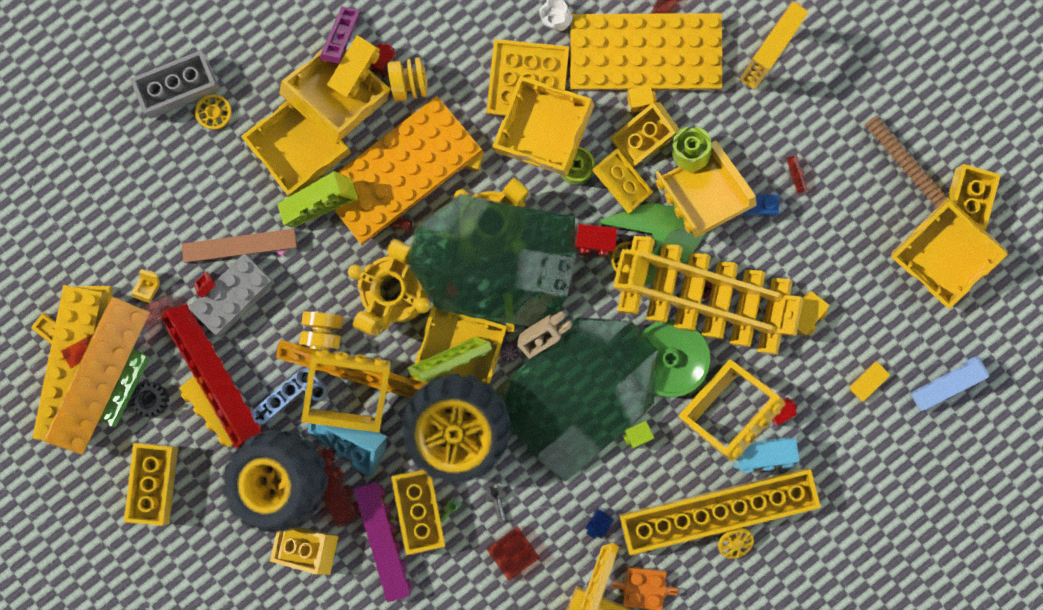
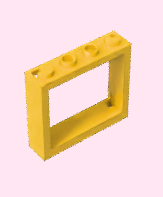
M792 1L740 77V81L752 89H756L808 15L809 11L801 7L802 4Z
M322 349V351L312 350L301 422L379 433L390 373V361L381 360V357L372 359L367 358L365 355L351 356L345 352L330 353L325 349ZM316 363L383 373L376 417L310 408Z
M729 359L678 417L733 463L739 456H742L743 451L749 444L756 440L759 433L769 426L770 421L781 413L780 410L786 404L778 394ZM739 374L768 396L770 400L735 439L725 447L695 422Z

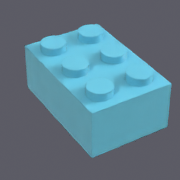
M786 437L753 442L743 451L742 456H739L733 462V466L743 473L755 472V468L758 467L763 470L774 469V465L782 468L793 467L794 463L799 462L796 438Z

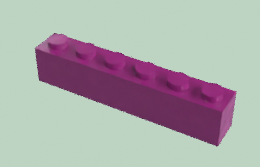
M379 481L355 488V496L386 601L389 603L411 595L413 585L411 579H407L405 571H408L405 559L402 560L400 552H402L401 544L399 541H396L394 536L397 531L394 522H390L389 519L391 510L389 504L384 502L383 496L386 495L382 484L379 485Z

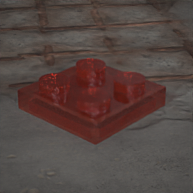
M518 525L486 548L508 581L540 559L539 554Z

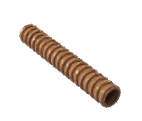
M875 115L865 123L864 127L869 128L868 131L873 133L872 136L877 138L876 141L881 142L880 145H883V149L888 151L887 154L892 155L891 158L896 160L895 163H899V168L904 169L903 172L907 173V177H911V182H915L914 185L919 187V191H923V196L926 195V199L930 200V204H934L936 209L948 197L944 196L945 193L941 192L940 187H936L937 184L933 183L932 178H929L930 175L925 174L926 171L921 169L922 166H918V161L913 160L914 157L909 155L910 152H906V147L901 146L902 143L898 142V138H894V133L891 134V130L886 128L887 125H883V121L878 119V115Z

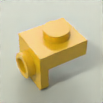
M141 269L139 272L140 279L131 294L136 299L151 303L160 287L159 276L153 271Z

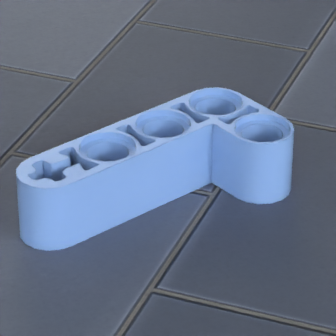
M975 356L962 364L963 366L911 392L910 395L920 411L928 409L988 378L990 375L980 358Z
M309 369L299 370L252 411V417L258 424L269 423L301 394L306 392L307 383L302 381V375L305 372L309 373ZM315 373L311 399L322 401L327 398L329 391ZM290 385H293L296 389L292 396L287 392V388ZM317 387H321L323 390V394L319 398L314 394V390ZM276 397L281 401V405L278 408H275L272 403ZM259 412H266V413L263 415V417H264L265 419H259V417H260V413H259Z

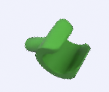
M455 497L447 503V510L440 519L442 523H444L450 513L456 511L461 506L462 502L458 505L453 503Z

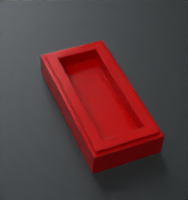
M208 271L194 283L196 293L201 298L216 286L213 276Z

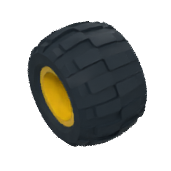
M278 430L256 434L249 437L245 444H240L231 454L230 462L225 465L222 476L225 479V485L222 486L223 498H227L229 503L228 509L232 515L238 516L241 519L240 523L248 528H257L258 531L266 533L287 532L311 519L314 512L320 508L325 498L324 490L328 487V475L325 474L324 469L326 463L323 456H319L316 452L317 447L309 440H303L299 434ZM269 466H272L274 470L271 471ZM264 477L267 478V484L264 482ZM271 489L275 491V496L271 494Z

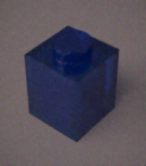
M596 508L584 526L588 530L586 534L595 540L597 537L602 540L613 523L614 518Z

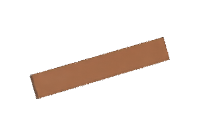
M296 229L183 243V262L191 263L242 256L243 254L250 255L298 248Z

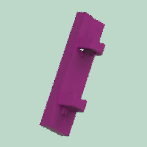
M341 6L321 52V60L340 64L359 19L360 10Z

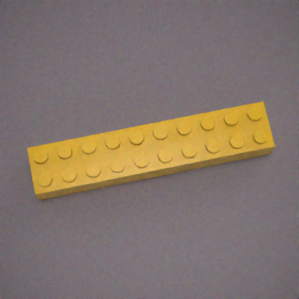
M803 468L619 514L627 551L629 555L818 509L821 506L811 469Z

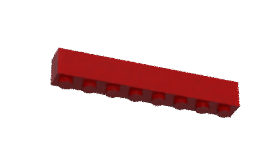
M187 303L167 310L161 320L235 449L240 444H245L249 437L262 433L260 425L252 417L250 408L245 405L241 392L234 386L231 375L226 372L221 358L216 355L213 344L208 341L203 327L198 324L195 314L189 309Z

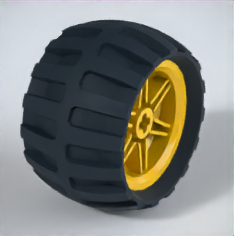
M452 373L445 377L434 378L414 394L406 408L402 424L404 445L407 453L412 455L413 463L419 469L422 468L427 472L429 477L433 479L436 477L444 480L446 483L472 481L477 476H483L489 472L501 459L506 450L510 436V419L502 397L494 392V388L487 382L485 384L477 380L476 376L468 375L465 377L460 376L459 373ZM446 408H451L453 411L450 412V413H447V412L445 411V409H446ZM466 411L471 412V413H472V416L470 417V416H469L468 414H466L465 412H466ZM479 431V435H474L473 432Z

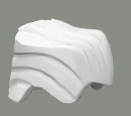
M547 0L539 10L543 24L550 29L563 31L572 21V15L563 0Z

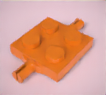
M627 566L624 581L612 580L611 589L623 590V607L662 610L666 594L678 595V587L666 586V570Z

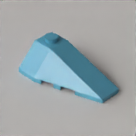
M308 423V433L325 446L330 445L337 451L336 455L340 458L344 456L352 462L350 466L373 477L386 450V436L377 432Z

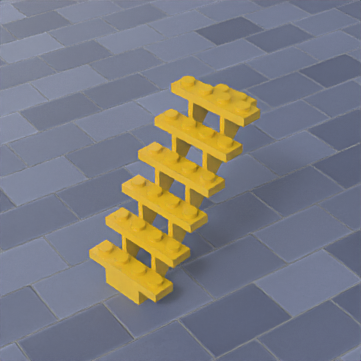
M634 236L631 250L621 251L613 286L621 291L617 309L620 313L638 314L641 298L644 296L650 300L646 320L666 323L671 304L678 308L674 328L695 331L698 313L706 316L702 336L723 339L727 320L733 324L730 338L731 345L750 347L753 332L756 329L761 333L757 352L762 354L778 355L782 335H797L804 299L801 296H790L793 283L790 279L772 278L769 290L763 288L766 274L763 271L745 270L743 282L735 280L738 264L735 262L718 261L716 272L712 273L708 271L711 256L708 254L690 253L688 265L680 263L683 248L679 245H662L660 257L652 255L655 240L652 237ZM649 263L657 267L652 290L644 288ZM677 272L685 276L680 298L672 296ZM705 280L713 284L708 306L700 304ZM733 288L740 292L736 314L728 312ZM761 297L767 300L763 322L756 321Z

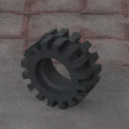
M152 382L138 385V388L134 389L135 393L131 395L133 401L130 402L134 405L132 407L133 410H136V413L143 417H156L159 414H163L165 412L164 409L168 408L167 402L170 400L167 399L169 394L165 392L166 388L162 387L161 384ZM149 392L154 393L157 397V402L153 407H147L143 402L144 396Z

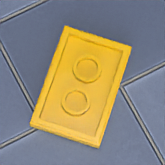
M618 149L614 150L592 169L628 214L653 193L651 188Z

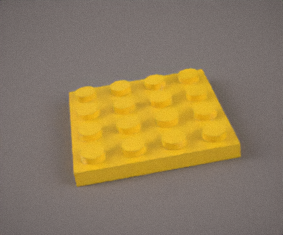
M494 39L486 115H507L510 100L520 76L564 91L569 46Z

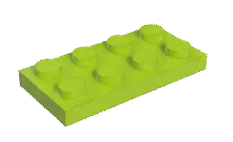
M475 336L408 367V370L413 377L420 381L428 382L433 380L435 375L448 373L457 365L462 366L469 363L470 359L474 357L485 356L492 347L490 342Z

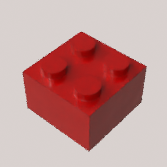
M578 224L574 252H578L580 256H589L591 253L597 254L598 258H608V256L615 252L617 228Z

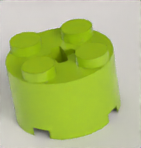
M685 127L679 130L673 140V159L676 165L690 173L705 167L711 157L712 144L710 135L700 127Z

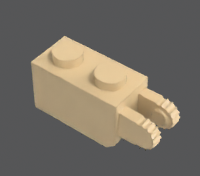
M562 311L554 316L548 315L521 332L517 345L530 359L556 343L560 339L561 334L570 329L573 324L567 320L558 325L565 317Z

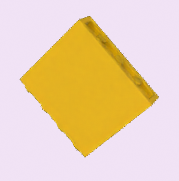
M716 140L711 143L710 160L702 169L690 173L677 167L662 176L659 171L656 172L657 180L655 183L658 189L665 192L666 201L669 205L673 204L678 219H683L686 231L692 233L694 238L756 206L755 194Z

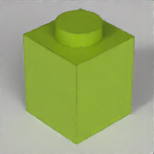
M646 420L625 429V434L622 435L626 445H631L632 448L654 439Z

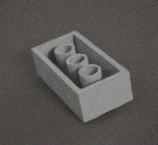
M202 50L130 79L143 113L150 119L221 91L209 60Z
M243 254L215 282L216 286L203 298L199 297L189 309L216 336L222 337L275 282L248 255Z

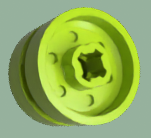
M578 147L568 175L560 174L562 179L570 185L586 183L593 173L594 158L592 154L585 148ZM573 165H580V168H573Z

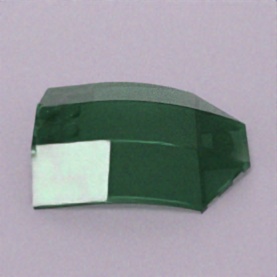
M459 194L452 202L442 206L432 214L433 216L415 227L408 267L415 274L421 287L438 310L480 319L532 326L548 315L554 316L558 314L567 298L576 259L574 216Z
M577 317L572 321L573 325L571 328L562 333L556 343L531 357L494 390L497 395L502 397L510 419V428L539 461L565 482L654 405L657 349L631 320Z

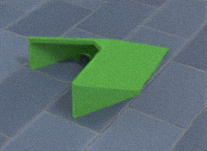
M652 202L636 207L629 214L624 211L601 219L598 224L599 226L608 225L652 234L657 246L651 254L659 257L662 245H679L683 248L680 263L682 264L687 263L690 253L695 251L706 234L704 233L694 238L692 233L686 231L683 219H678L674 212L675 207ZM649 263L644 287L654 283L657 267Z

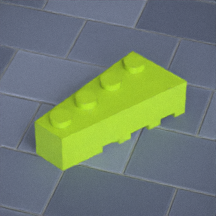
M333 171L292 196L284 198L277 205L283 225L294 228L356 201L358 198L352 178Z

